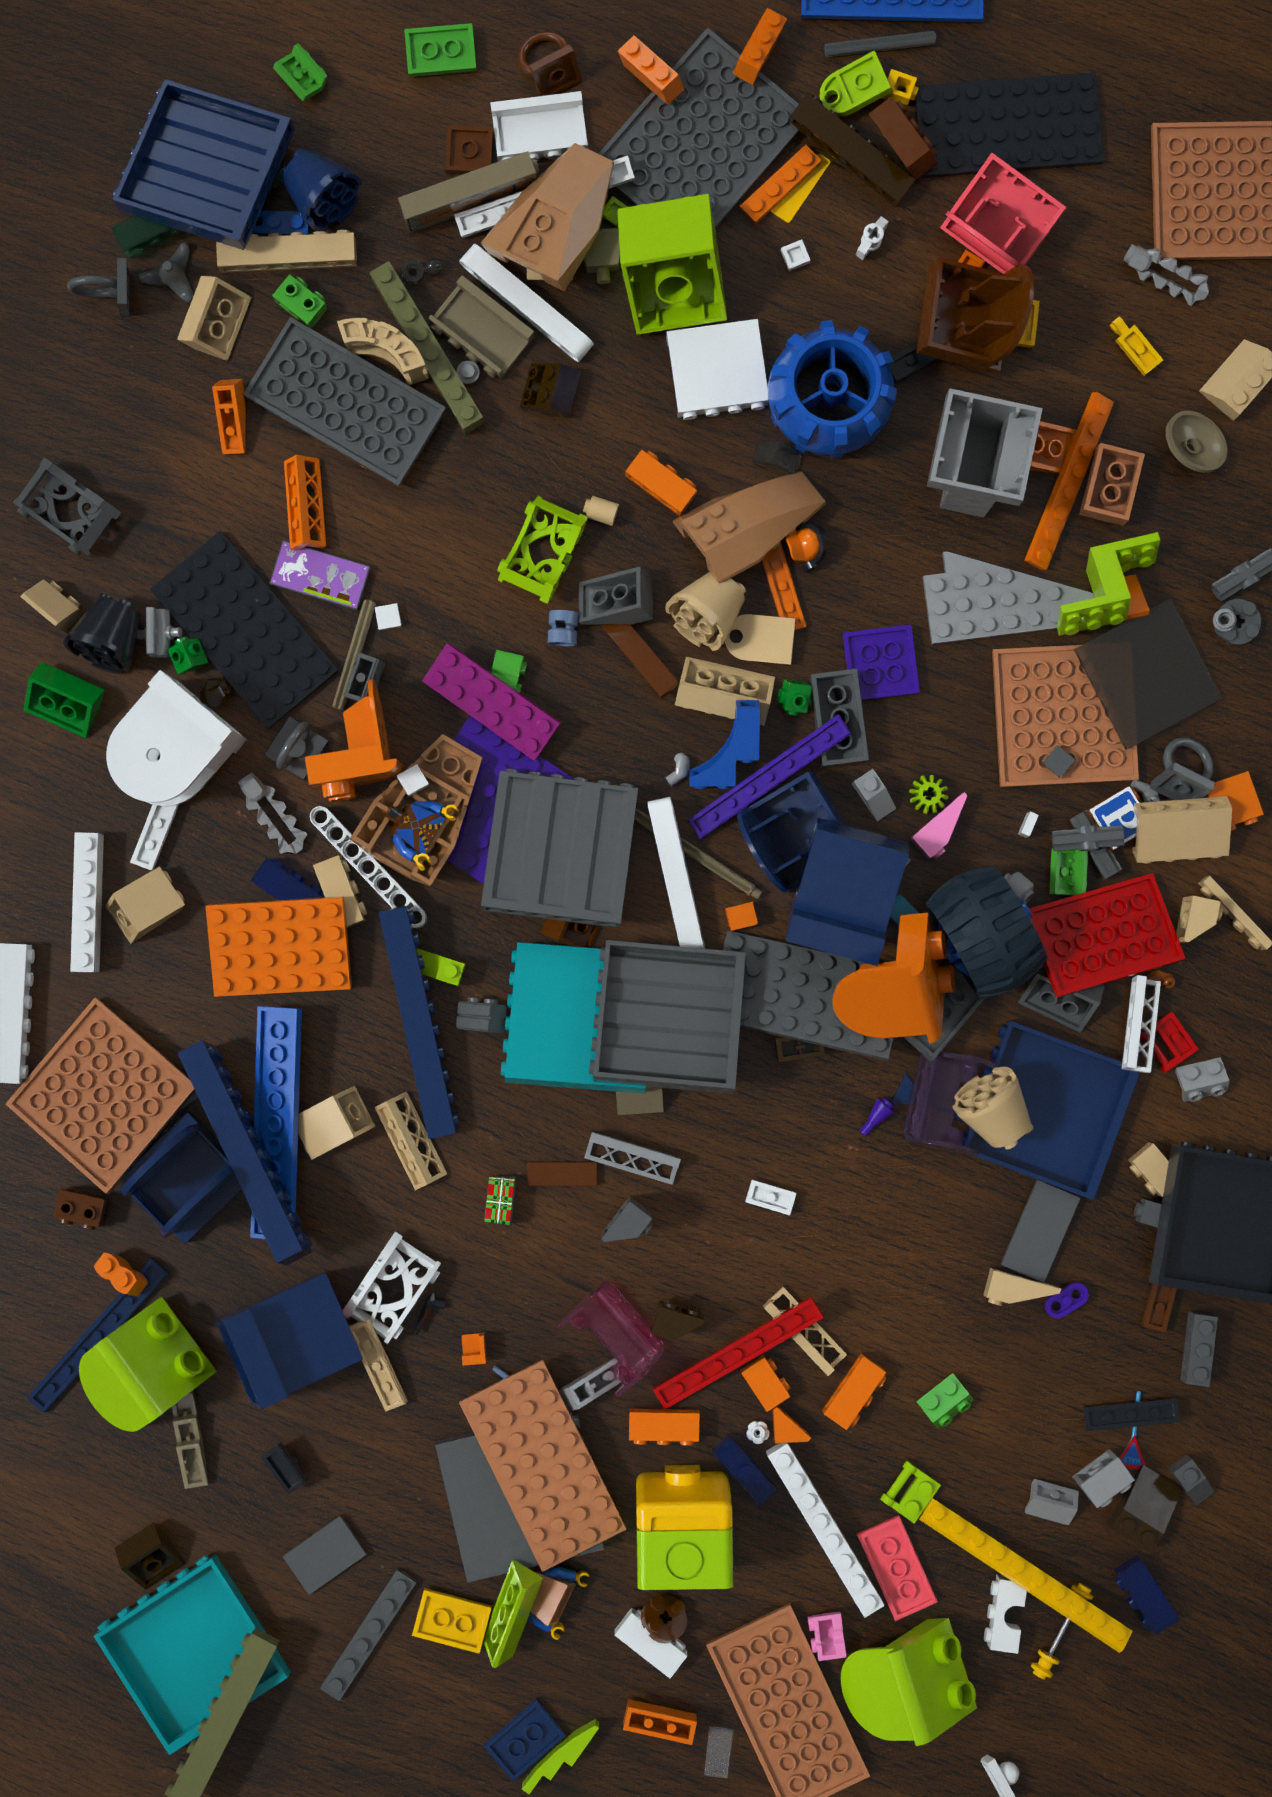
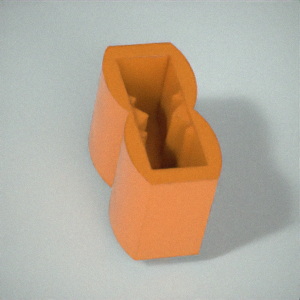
M103 1253L94 1265L96 1272L101 1277L110 1280L113 1287L120 1293L138 1297L148 1284L144 1275L139 1271L131 1269L130 1264L120 1256Z

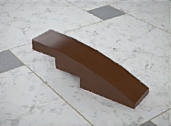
M603 624L601 626L604 632L661 698L679 685V682L630 624Z

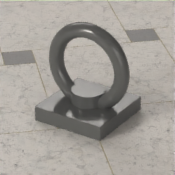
M117 258V277L87 275L78 276L68 281V290L76 295L92 298H117L120 316H129V269L127 258ZM83 285H102V286H107V287H110V288H100V289H98V288H86V287H81V286H83Z
M289 716L265 756L275 761L278 769L283 770L286 768L305 780L308 776L305 757L322 754L329 741L312 731L309 722L303 721L299 723Z
M1181 737L1172 740L1166 746L1163 754L1166 770L1152 780L1150 789L1172 800L1203 798L1213 790L1215 782L1210 780L1213 774V761L1209 752L1201 743L1191 738ZM1178 747H1189L1199 754L1204 764L1202 776L1177 763H1173V753Z

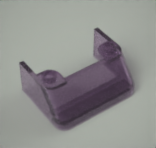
M940 1052L931 1062L922 1054L919 1058L904 1126L905 1138L912 1142L945 1150L978 1155V1150L962 1146V1132L957 1128L951 1127L954 1116L952 1106L956 1102L954 1096L959 1091L960 1083H967L976 1077L978 1066L996 1068L997 1064L971 1055Z

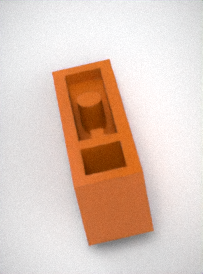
M220 380L212 386L222 454L245 453L246 400L243 395V380Z

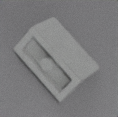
M1034 1479L1031 1483L1030 1500L1025 1507V1513L1069 1525L1078 1510L1079 1491Z

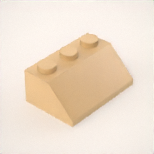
M201 276L177 340L198 351L228 361L252 297L217 277Z
M1244 339L1199 392L1234 421L1272 378V352L1268 348Z

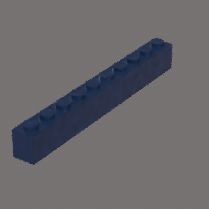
M408 905L382 910L379 912L428 1139L456 1134V1127H459L460 1123L458 1114L453 1113L451 1106L455 1104L453 1091H448L446 1083L450 1081L448 1068H443L442 1059H445L443 1046H438L437 1042L440 1031L438 1023H433L432 1014H435L433 1000L428 1001L427 992L430 991L428 978H423L422 969H425L423 955H418L417 946H420L418 932L414 933L412 924L415 923L414 912L408 909Z

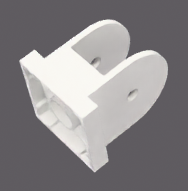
M159 670L148 683L150 686L113 730L107 745L106 759L111 777L127 795L157 806H174L193 798L232 753H236L247 739L206 704L201 703L199 698L178 680Z

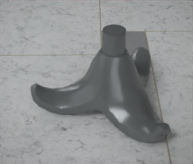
M186 242L181 243L168 261H165L155 269L139 273V281L148 285H166L184 301L191 302L194 292L185 274L189 261L190 246Z

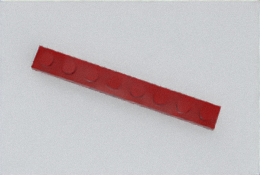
M811 1296L655 1386L653 1391L664 1409H667L823 1319L824 1315Z

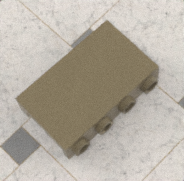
M462 275L456 282L457 287L434 316H429L430 329L439 336L441 334L448 338L447 342L455 349L461 348L466 352L465 356L475 364L477 362L484 366L483 370L492 378L497 376L499 379H502L535 338L534 331Z

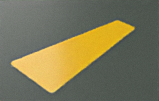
M817 154L822 160L821 164L770 212L790 223L831 162L823 155Z

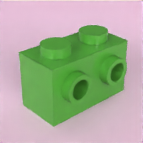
M289 274L272 296L277 304L302 324L312 329L328 309L324 302L326 299L317 291L312 293L308 290L307 283L297 276L295 279Z

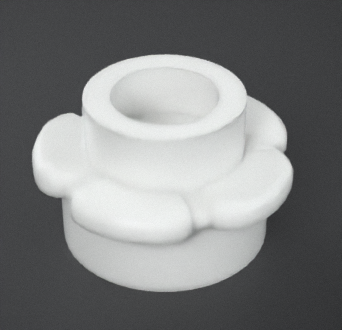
M762 1421L751 1422L746 1432L747 1438L755 1444L763 1443L769 1437L767 1425Z

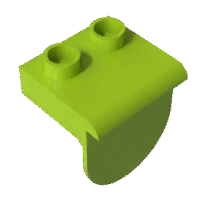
M160 1297L94 1345L93 1348L82 1356L79 1363L80 1380L94 1408L109 1423L119 1429L130 1432L138 1431L151 1423L217 1372L163 1297Z
M949 1618L927 1619L886 1647L859 1649L845 1660L842 1667L841 1688L851 1714L865 1730L883 1740L914 1741L916 1746L924 1745L937 1738L977 1709L975 1688L968 1680L961 1658V1645L953 1633Z

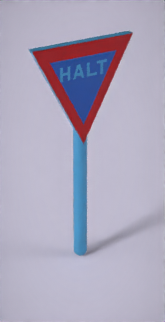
M1137 1391L1136 1402H1140L1141 1391ZM1137 1427L1132 1428L1131 1440L1119 1457L1126 1469L1139 1470L1142 1464L1146 1466L1136 1440Z

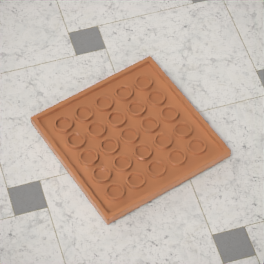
M1272 121L1152 123L1154 249L1161 250V259L1174 257L1176 260L1272 259Z
M1131 642L992 650L1000 787L1139 780ZM1057 745L1075 759L1060 778L1042 764Z
M95 997L7 1101L6 1105L104 1193L109 1194L192 1096L195 1089L187 1075L101 1000Z

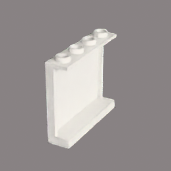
M758 319L667 331L666 338L667 345L669 346L678 418L683 417L684 420H691L697 418V415L706 414L707 417H713L723 411L734 414L742 412L744 408H751V410L755 411L764 409L768 405V387Z

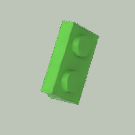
M299 43L294 45L291 54L275 62L273 67L303 102L321 92L327 80V75L323 68L317 65L310 57V54Z
M1053 848L1051 849L1049 894L1075 896L1086 892L1088 851H1078V849L1053 851Z
M952 1373L920 1398L917 1403L938 1429L950 1424L953 1417L959 1412L963 1413L968 1410L974 1400Z

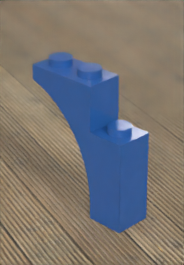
M736 700L734 724L727 741L710 760L698 767L689 769L690 787L705 789L708 786H717L720 789H728L731 786H736V760H740L743 763L759 760V700Z

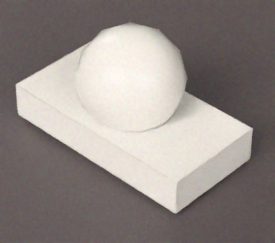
M985 1755L982 1757L981 1763L999 1796L1015 1797L1010 1785L1015 1784L1019 1779L1018 1767L1012 1762H1003L998 1766L996 1760L991 1756Z

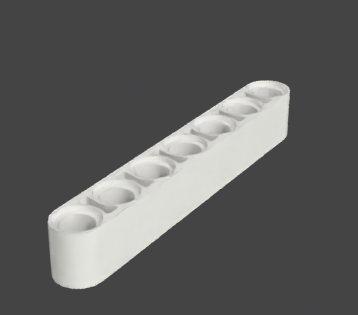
M473 244L460 259L459 263L470 274L575 361L580 362L594 345L590 338L478 245Z
M671 797L648 801L649 813L680 947L705 949Z
M322 806L315 807L310 813L312 824L391 908L397 907L394 903L395 897L404 895L406 897V904L404 906L408 905L409 910H413V912L418 911L422 915L421 922L412 924V927H423L427 922L425 911L384 867L358 846V854L355 857H350L347 854L348 847L357 845L350 840L352 833L330 810ZM321 811L326 812L327 820L324 823H317L316 815ZM335 828H341L343 831V836L339 840H333L331 834ZM368 861H372L375 866L374 871L370 874H366L363 871V865ZM382 878L390 880V887L385 891L380 890L378 885Z

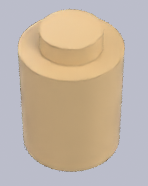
M592 496L591 500H586L583 512L587 513L586 516L589 519L613 526L619 504Z

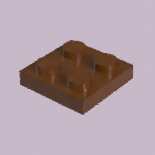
M447 125L445 172L466 174L491 165L493 127Z

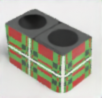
M489 1177L484 1222L503 1225L512 1224L516 1177Z

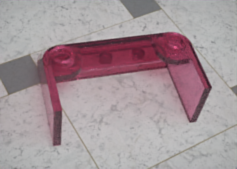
M603 1281L556 1325L560 1329L570 1322L574 1328L580 1330L588 1326L616 1358L614 1374L623 1383L615 1393L617 1398L643 1379L664 1353V1345L657 1335L651 1334L650 1326L609 1281Z

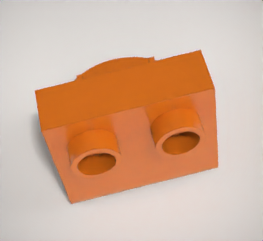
M374 679L368 680L369 696L362 698L343 712L349 750L305 757L309 785L320 793L323 792V798H329V802L357 798L355 787L394 781L397 779L398 774L405 771V767L397 758L391 759L381 701Z
M928 913L900 915L896 961L880 962L878 966L862 964L857 971L847 975L837 984L833 993V1009L839 1020L849 1029L875 1038L927 1035L929 1044L939 1040L942 1034L945 993L955 992L956 984L953 965H942L940 960L947 957L945 933L943 930L933 931Z

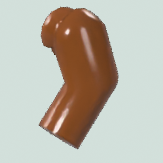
M1160 969L1145 975L1148 980L1161 981V986L1167 989L1174 987L1176 983L1172 974Z

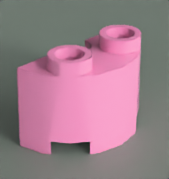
M841 1612L808 1617L809 1630L814 1631L815 1638H810L812 1652H817L818 1660L845 1658L846 1650Z

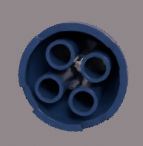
M302 148L294 153L293 159L279 174L285 189L305 222L315 231H326V228L335 222L340 224L353 211L360 198L357 195L358 188L362 184L359 176L351 169L312 150L305 151Z

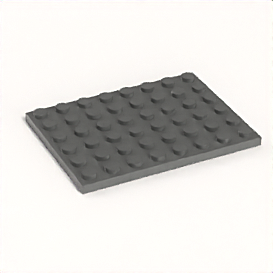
M707 28L672 68L679 74L685 90L669 105L652 91L599 152V155L612 161L628 156L635 180L615 186L614 188L635 206L680 199L687 196L709 194L716 229L799 133V130L788 122L791 114L799 104L761 72L753 85L733 75L740 54Z

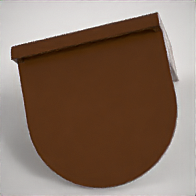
M943 257L936 259L928 265L916 353L987 372L1000 371L1002 359L1015 349L1029 320L1034 298L1032 270L1026 265L1019 264L1005 274Z

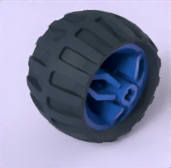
M995 866L975 868L951 878L938 888L926 902V908L937 931L943 930L945 933L947 960L950 964L953 962L956 968L962 972L968 984L979 998L995 996L1015 989L1036 974L1048 959L1046 950L1033 926L1032 914L1023 900L1016 896L1009 883Z

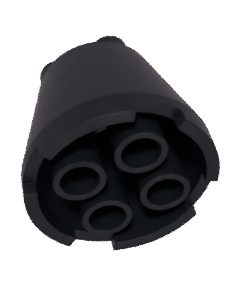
M100 593L95 602L67 633L63 644L73 655L79 657V654H81L84 659L92 662V666L115 674H121L123 670L128 672L133 660L141 615L132 609L133 604L124 599L117 601L107 594Z

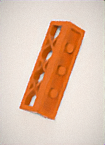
M296 454L284 461L290 549L300 550L306 546L324 548L326 547L320 459ZM305 463L312 464L313 474L311 476L305 470ZM308 484L314 489L313 498L307 492L306 486ZM310 506L316 512V518L314 520L308 514V508ZM311 528L317 533L318 541L310 540Z

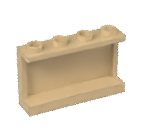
M1227 796L1134 803L1137 828L1136 847H1133V854L1137 863L1147 864L1154 861L1172 862L1180 859L1196 860L1206 857L1219 858L1221 856H1229L1232 806Z

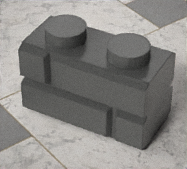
M359 652L355 660L356 665L353 666L343 695L356 702L369 696V679H374L378 686L385 666V662Z
M468 997V1002L460 1001L458 1003L457 1013L459 1016H457L456 1027L463 1030L503 1033L505 1032L504 1018H506L507 1007L505 1005H498V1000L484 999V1003H482V998Z

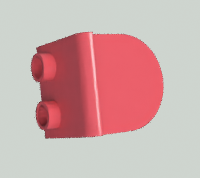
M991 153L951 211H947L945 214L947 218L940 228L999 272L1005 274L1014 266L1017 267L1019 264L1026 265L1067 208L1002 159Z

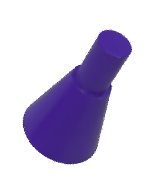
M878 1097L868 1117L869 1120L860 1129V1132L867 1136L875 1126L896 1112L893 1109L894 1103L886 1097L883 1099Z

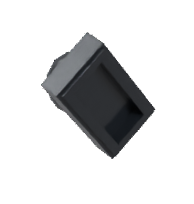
M281 1442L261 1456L287 1494H290L308 1481L299 1468L300 1461L298 1457L293 1453H289Z

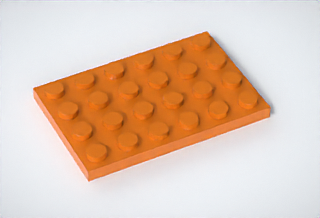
M344 896L207 904L205 906L214 997L347 990L352 988Z

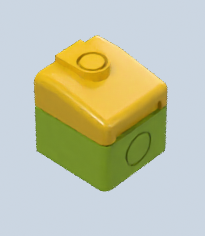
M665 1465V1472H645L638 1475L636 1479L637 1588L641 1590L733 1588L732 1502L728 1476L721 1471L700 1472V1465Z

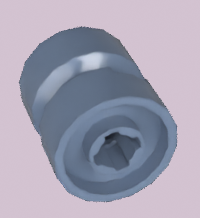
M568 610L549 611V625L552 626V629L548 630L547 644L564 647L577 646L578 633L574 628L578 627L579 613Z

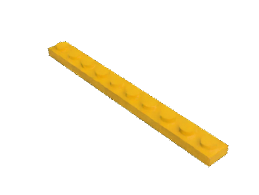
M932 1498L919 1520L1117 1652L1123 1651L1133 1632L1132 1630Z

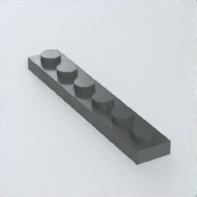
M397 1568L320 1687L321 1690L340 1701L415 1586L417 1580Z

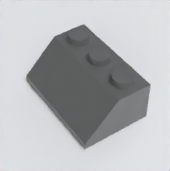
M1043 965L1028 980L1018 1003L1081 1033L1100 1005L1105 986L1100 985L1056 998Z
M629 1196L603 1230L601 1240L610 1242L638 1238L641 1233L645 1236L653 1226L652 1213Z

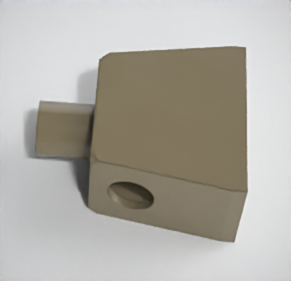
M619 228L600 229L584 257L587 273H596L598 284L610 283V271L619 270Z

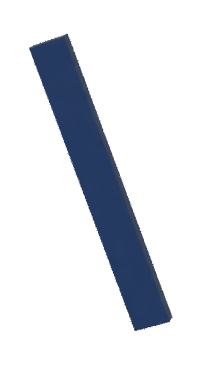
M153 1257L139 1271L148 1282L140 1295L137 1297L120 1293L27 1397L40 1411L45 1413L79 1375V1363L82 1356L93 1348L94 1345L122 1326L169 1274Z

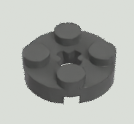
M1233 599L1227 601L1218 609H1230L1243 621L1240 628H1237L1235 625L1233 629L1227 632H1221L1214 627L1218 637L1222 638L1226 643L1239 646L1250 642L1258 635L1261 627V616L1253 602ZM1222 616L1220 622L1228 624V618Z

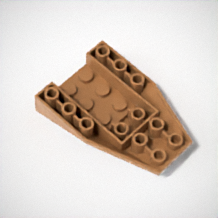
M574 143L518 196L483 239L481 244L487 253L506 263L510 259L540 274L546 283L565 292L599 233L614 161Z

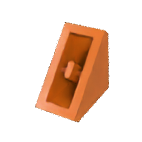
M778 1405L772 1409L775 1443L808 1442L811 1439L810 1434Z

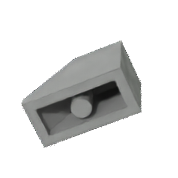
M873 769L852 783V786L876 821H879L896 809L886 787Z

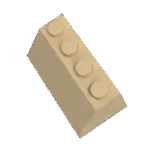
M686 657L675 705L735 719L736 700H759L760 725L765 726L775 677Z

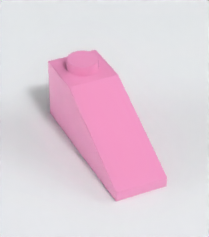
M965 792L959 795L910 838L927 859L931 857L937 859L946 851L944 846L949 842L967 798Z

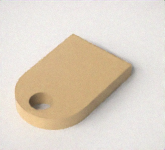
M752 614L740 615L736 618L725 641L726 647L733 656L741 660L791 665L796 619ZM733 630H740L743 634V638L739 643H733L730 639V634Z

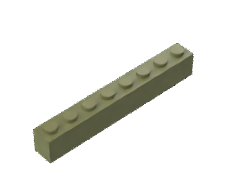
M388 261L369 272L373 283L403 333L420 352L429 376L464 434L466 435L485 424L482 414L391 263Z
M257 1628L253 1630L252 1634L247 1632L240 1645L244 1647L241 1655L236 1654L230 1665L233 1668L230 1677L225 1675L219 1686L223 1690L219 1698L214 1696L208 1710L212 1711L209 1718H203L197 1731L201 1732L198 1740L192 1739L186 1751L190 1755L186 1762L184 1760L181 1761L176 1771L179 1777L176 1783L171 1781L164 1795L168 1797H201L280 1640Z

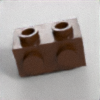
M67 1188L59 1189L53 1217L59 1218V1222L63 1224L73 1225V1222L82 1223V1228L95 1230L96 1227H100L104 1223L109 1198Z

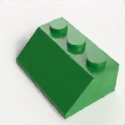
M41 662L29 676L23 711L87 738L101 708L104 689Z

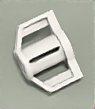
M881 216L876 223L868 224L865 227L861 244L856 252L857 257L864 260L869 251L873 252L880 247L889 221Z

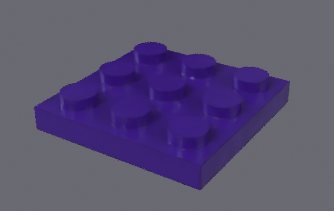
M911 625L845 632L842 634L846 669H857L861 701L920 693Z

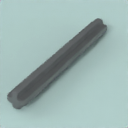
M935 31L826 43L824 45L825 57L869 53L874 50L878 52L936 44Z

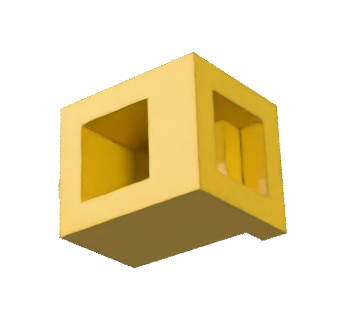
M891 69L888 81L893 92L882 97V99L886 100V98L892 97L894 101L898 102L900 100L902 104L908 106L909 100H915L919 88L915 86L917 78Z

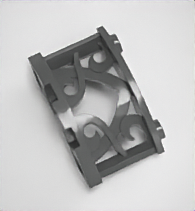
M44 457L39 464V469L18 498L13 501L19 507L17 512L27 519L30 516L34 517L69 542L68 548L79 556L83 552L89 557L91 554L89 549L112 517L117 519L121 512L81 483L76 486V479ZM48 472L45 489L37 486ZM62 486L67 488L65 495L55 494V490L60 492ZM34 490L45 494V499L42 497L33 498V500L39 501L40 505L38 508H32L26 503ZM79 493L81 496L78 500L77 508L82 519L72 522H60L56 513L54 499L68 501ZM90 504L91 508L86 510L89 515L86 516L84 506ZM47 513L51 524L40 517V515ZM86 525L89 526V528L87 529V531H86V529L84 528V526H86ZM71 530L70 537L61 531ZM79 533H82L83 536L78 541L77 536Z

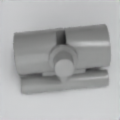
M146 607V627L144 630H138L137 638L146 640V654L149 657H170L167 650L170 648V640L174 639V637H181L182 629L170 626V610Z

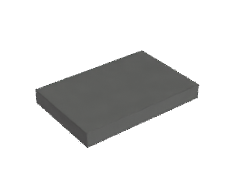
M340 1515L285 1553L283 1558L308 1595H310L367 1555V1552Z

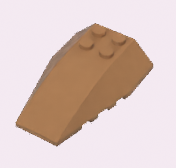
M798 472L714 498L673 520V524L684 538L689 536L705 556L708 570L720 584L763 560L765 554L770 549L774 550L778 547L780 541L785 536H790L794 533L796 527L801 522L805 523L826 505V501L803 472Z
M442 734L407 768L409 769L417 764L429 786L408 797L399 780L395 779L382 794L374 799L350 840L370 856L400 874L431 887L455 848L482 757ZM415 801H433L445 806L454 805L458 808L459 811L452 810L449 813V816L456 818L455 821L449 820L445 814L442 816L445 820L425 852L429 856L431 863H428L426 860L420 862L425 867V870H420L416 862L413 863L398 853L393 842V835L390 833L394 822L385 817L391 805L402 811L405 805L413 804Z

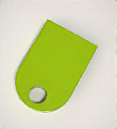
M875 50L837 70L824 80L820 88V100L825 108L829 111L837 112L840 117H844L893 92ZM831 95H838V98L835 102H827L828 98Z

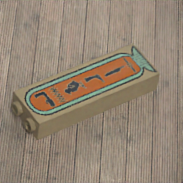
M527 151L399 197V204L409 233L454 218V214L524 191L539 177V168L535 157L531 158Z

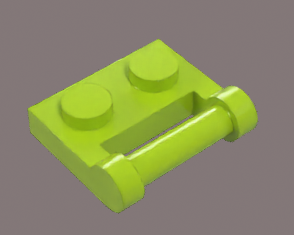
M906 1461L903 1465L904 1469L886 1494L884 1493L880 1500L915 1523L941 1484L909 1461ZM914 1474L916 1478L900 1501L894 1500L910 1475Z

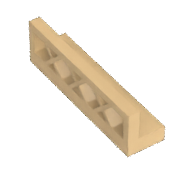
M407 1091L374 1107L415 1190L447 1175L431 1140L428 1139L427 1131ZM403 1100L406 1107L405 1113L399 1111L395 1103L396 1101ZM408 1121L414 1123L416 1127L415 1134L409 1131L407 1127ZM419 1142L423 1143L426 1147L425 1155L418 1150ZM429 1163L434 1164L438 1172L433 1177L428 1170Z
M784 1287L778 1290L763 1305L764 1309L773 1318L787 1311L779 1310L774 1304L782 1294L789 1299V1309L792 1308V1303L794 1306L799 1304ZM816 1322L813 1324L814 1327L804 1329L805 1336L799 1332L793 1335L792 1338L829 1376L835 1370L834 1367L847 1354ZM808 1330H818L821 1333V1344L809 1342ZM824 1338H825L830 1344H824ZM815 1347H821V1353ZM824 1347H834L839 1353L831 1363L824 1358Z

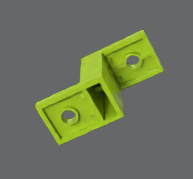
M1158 532L1090 548L1086 572L1095 598L1060 606L1057 622L1059 636L1064 634L1073 635L1086 629L1096 630L1108 624L1118 625L1127 620L1131 596L1123 572L1136 567H1149L1155 563L1160 544Z

